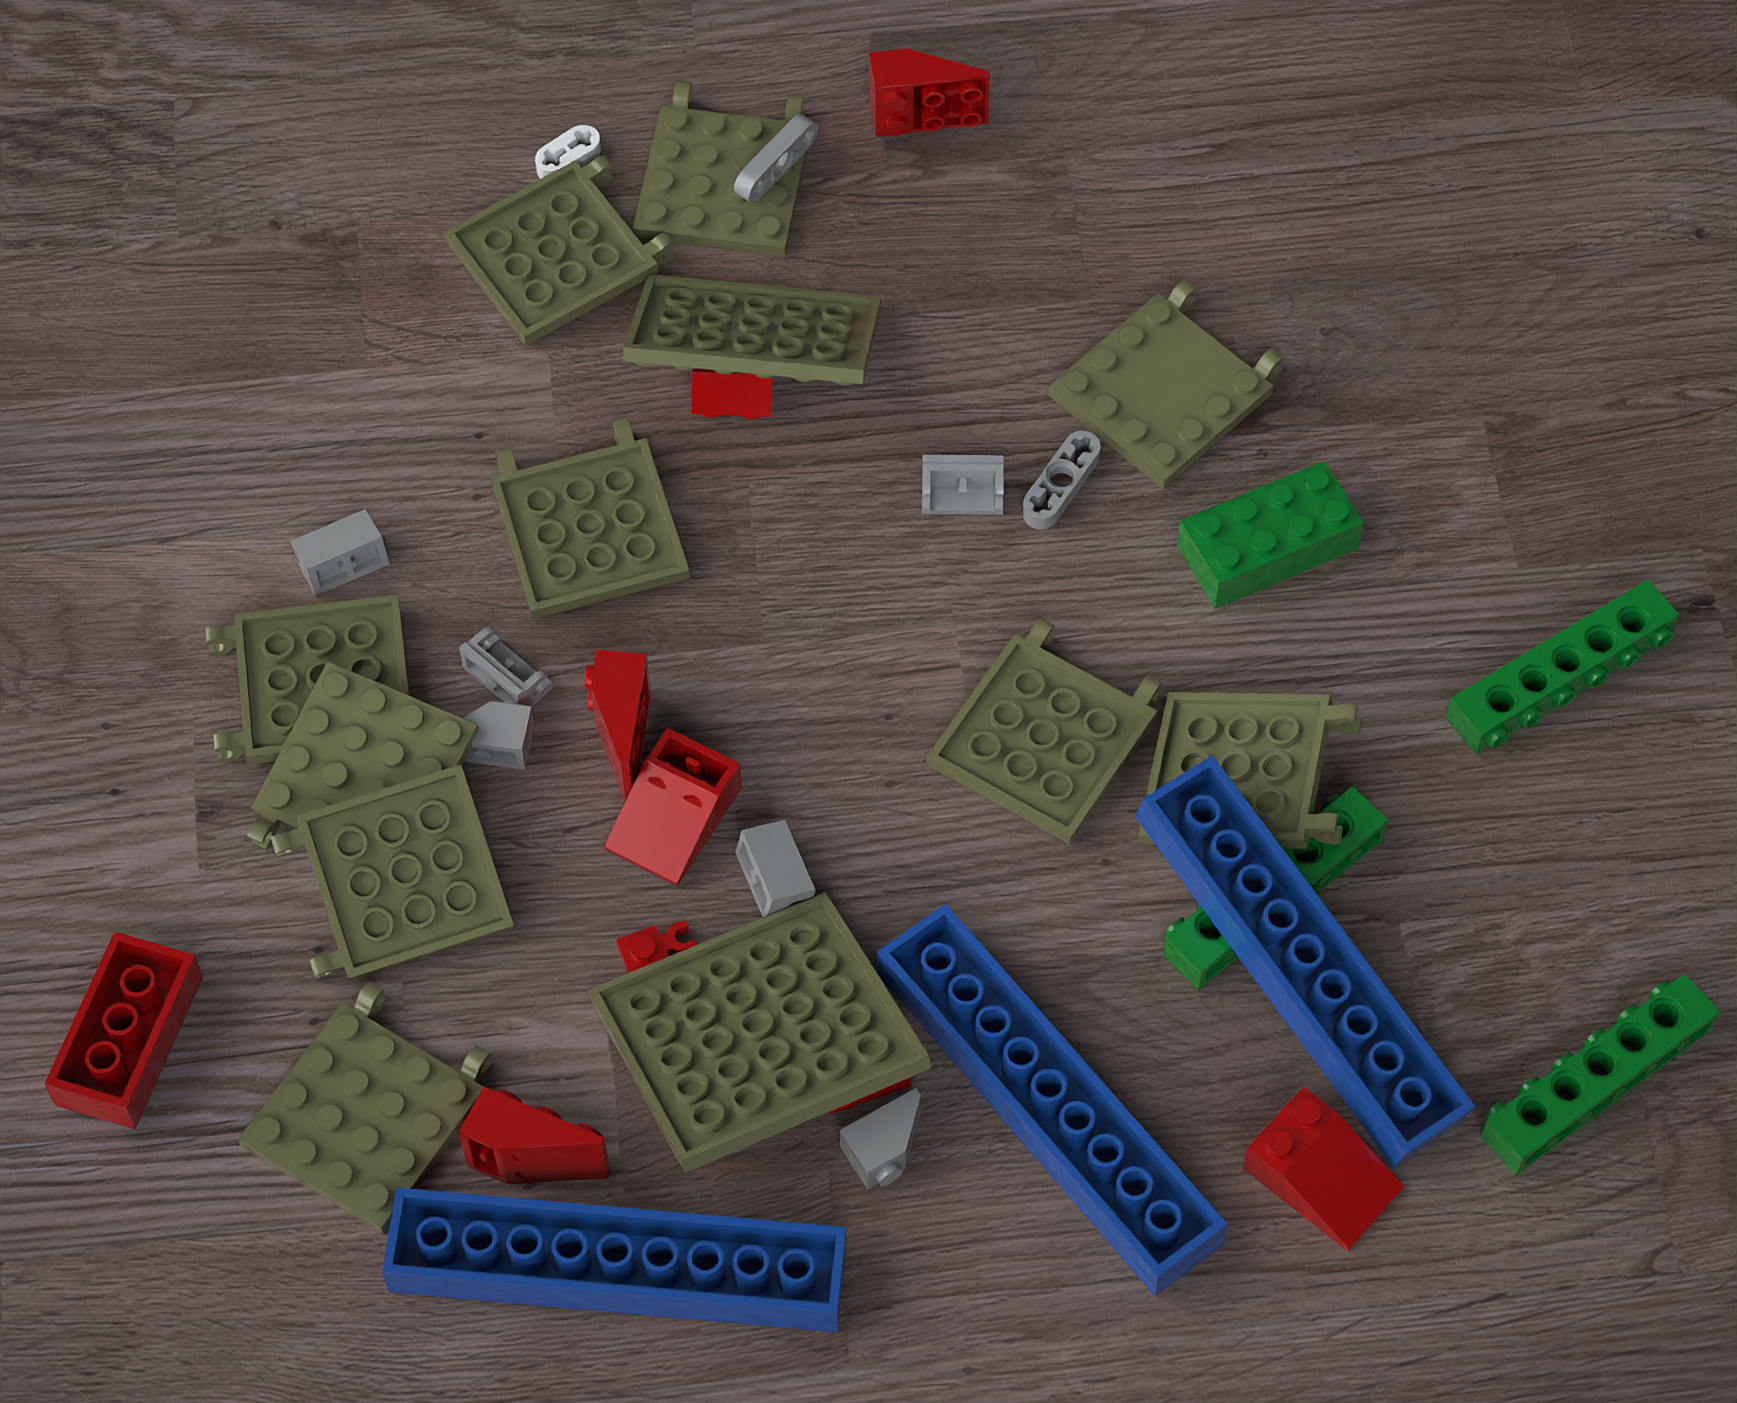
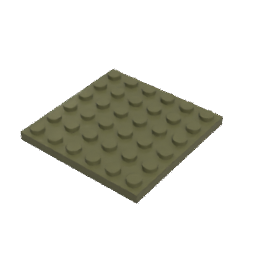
M826 892L588 990L594 1008L684 1173L932 1068L929 1054Z

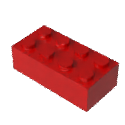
M114 931L44 1083L54 1106L136 1130L203 979L194 954Z

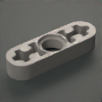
M803 114L794 116L743 168L735 181L734 192L750 203L757 202L810 148L817 137L818 124Z
M1076 431L1066 438L1023 499L1022 515L1027 525L1035 529H1047L1057 522L1099 463L1101 444L1096 435L1088 431ZM1084 447L1088 448L1089 453L1083 452L1077 459V465L1074 464L1075 450L1081 451ZM1065 473L1073 479V482L1068 486L1060 487L1054 485L1050 479L1055 474ZM1047 494L1050 497L1048 510L1042 509L1039 513L1034 512V507L1040 508L1046 501Z

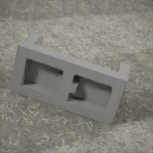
M923 455L922 514L1003 515L1004 455Z
M366 509L291 541L292 548L301 562L298 563L315 597L390 565L383 538Z
M490 626L483 628L467 643L464 642L459 647L463 669L502 702L517 701L525 706H534L553 689V683L547 678L548 675L542 670L536 671L503 644L500 638L494 634L495 630Z
M785 820L741 831L735 853L763 918L814 896L815 887Z

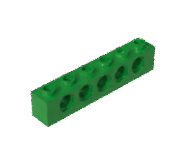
M1647 579L1451 697L1446 720L1476 755L1489 747L1496 749L1503 745L1511 734L1521 727L1529 729L1536 725L1542 719L1544 713L1554 707H1557V709L1566 707L1575 699L1577 693L1587 687L1590 689L1597 688L1607 680L1610 673L1618 668H1630L1646 651L1653 647L1661 649L1667 645L1675 636L1674 629L1680 614ZM1625 628L1634 629L1636 632H1630ZM1592 647L1600 648L1605 652L1595 651ZM1558 667L1568 668V669H1570L1572 672L1563 671V670H1561V669L1558 668ZM1525 687L1536 688L1539 692L1530 691ZM1492 707H1501L1506 712L1496 711Z
M1353 786L1341 796L1336 793L1328 798L1322 805L1320 813H1318H1334L1338 815L1337 826L1343 827V837L1340 844H1325L1314 838H1309L1307 849L1282 848L1316 894L1358 862L1385 838L1389 820ZM1305 856L1313 862L1302 863L1296 857ZM1200 905L1197 906L1196 912L1186 920L1179 918L1165 932L1163 956L1198 991L1238 959V956ZM1206 931H1212L1217 933L1220 937L1216 939H1209L1204 937L1201 933Z
M1685 974L1672 983L1669 980L1661 982L1649 994L1650 999L1640 1007L1636 1003L1627 1007L1616 1019L1617 1024L1607 1031L1601 1027L1593 1032L1584 1042L1585 1047L1574 1055L1570 1051L1563 1054L1551 1066L1552 1071L1542 1079L1538 1076L1532 1077L1519 1089V1096L1508 1104L1504 1100L1498 1102L1486 1113L1484 1117L1486 1122L1481 1138L1515 1176L1519 1175L1713 1030L1720 1011ZM1654 1019H1665L1672 1027H1663ZM1622 1043H1633L1640 1051H1630ZM1589 1067H1600L1605 1070L1607 1075H1596L1590 1071ZM1556 1091H1567L1572 1094L1574 1099L1564 1100L1556 1094ZM1533 1115L1537 1117L1542 1124H1529L1522 1118V1116Z

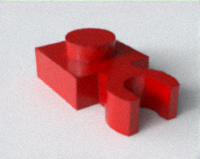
M687 921L674 923L670 926L667 933L662 935L659 934L657 926L654 925L615 939L617 950L627 974L696 946L695 940L687 943L677 941L680 936L689 933Z

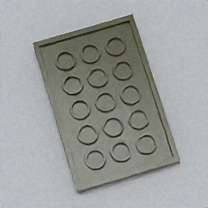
M648 274L623 346V361L634 362L644 367L657 364L674 366L680 370L709 369L720 374H732L734 372L750 373L761 378H771L774 376L792 377L801 382L814 380L834 381L842 386L863 384L880 315L881 296Z

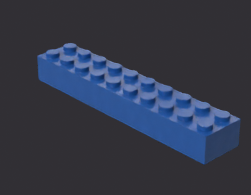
M1214 756L1208 757L1143 798L1135 815L1137 821L1392 1167H1397L1463 1122L1475 1108V1105Z
M946 903L877 951V974L1154 1296L1158 1295L1224 1245L1228 1223Z
M396 1188L382 1273L388 1292L838 1332L847 1235L846 1227Z

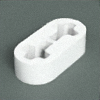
M578 125L537 151L535 156L539 178L542 179L575 160L582 168L599 157L601 145L598 131L592 126Z

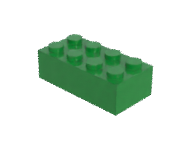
M1322 461L1180 520L1177 547L1216 609L1359 549L1364 522L1325 461Z

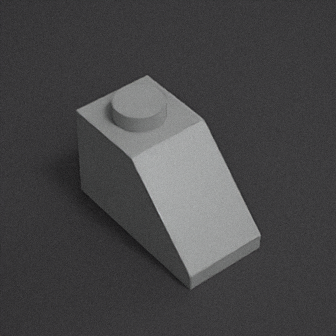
M490 701L463 718L477 724L479 727V731L471 743L472 746L464 762L526 769L535 728L532 706H525L517 701H505L503 703Z
M917 1088L840 1130V1148L867 1190L877 1184L885 1186L894 1182L901 1176L903 1170L906 1169L921 1113V1094Z

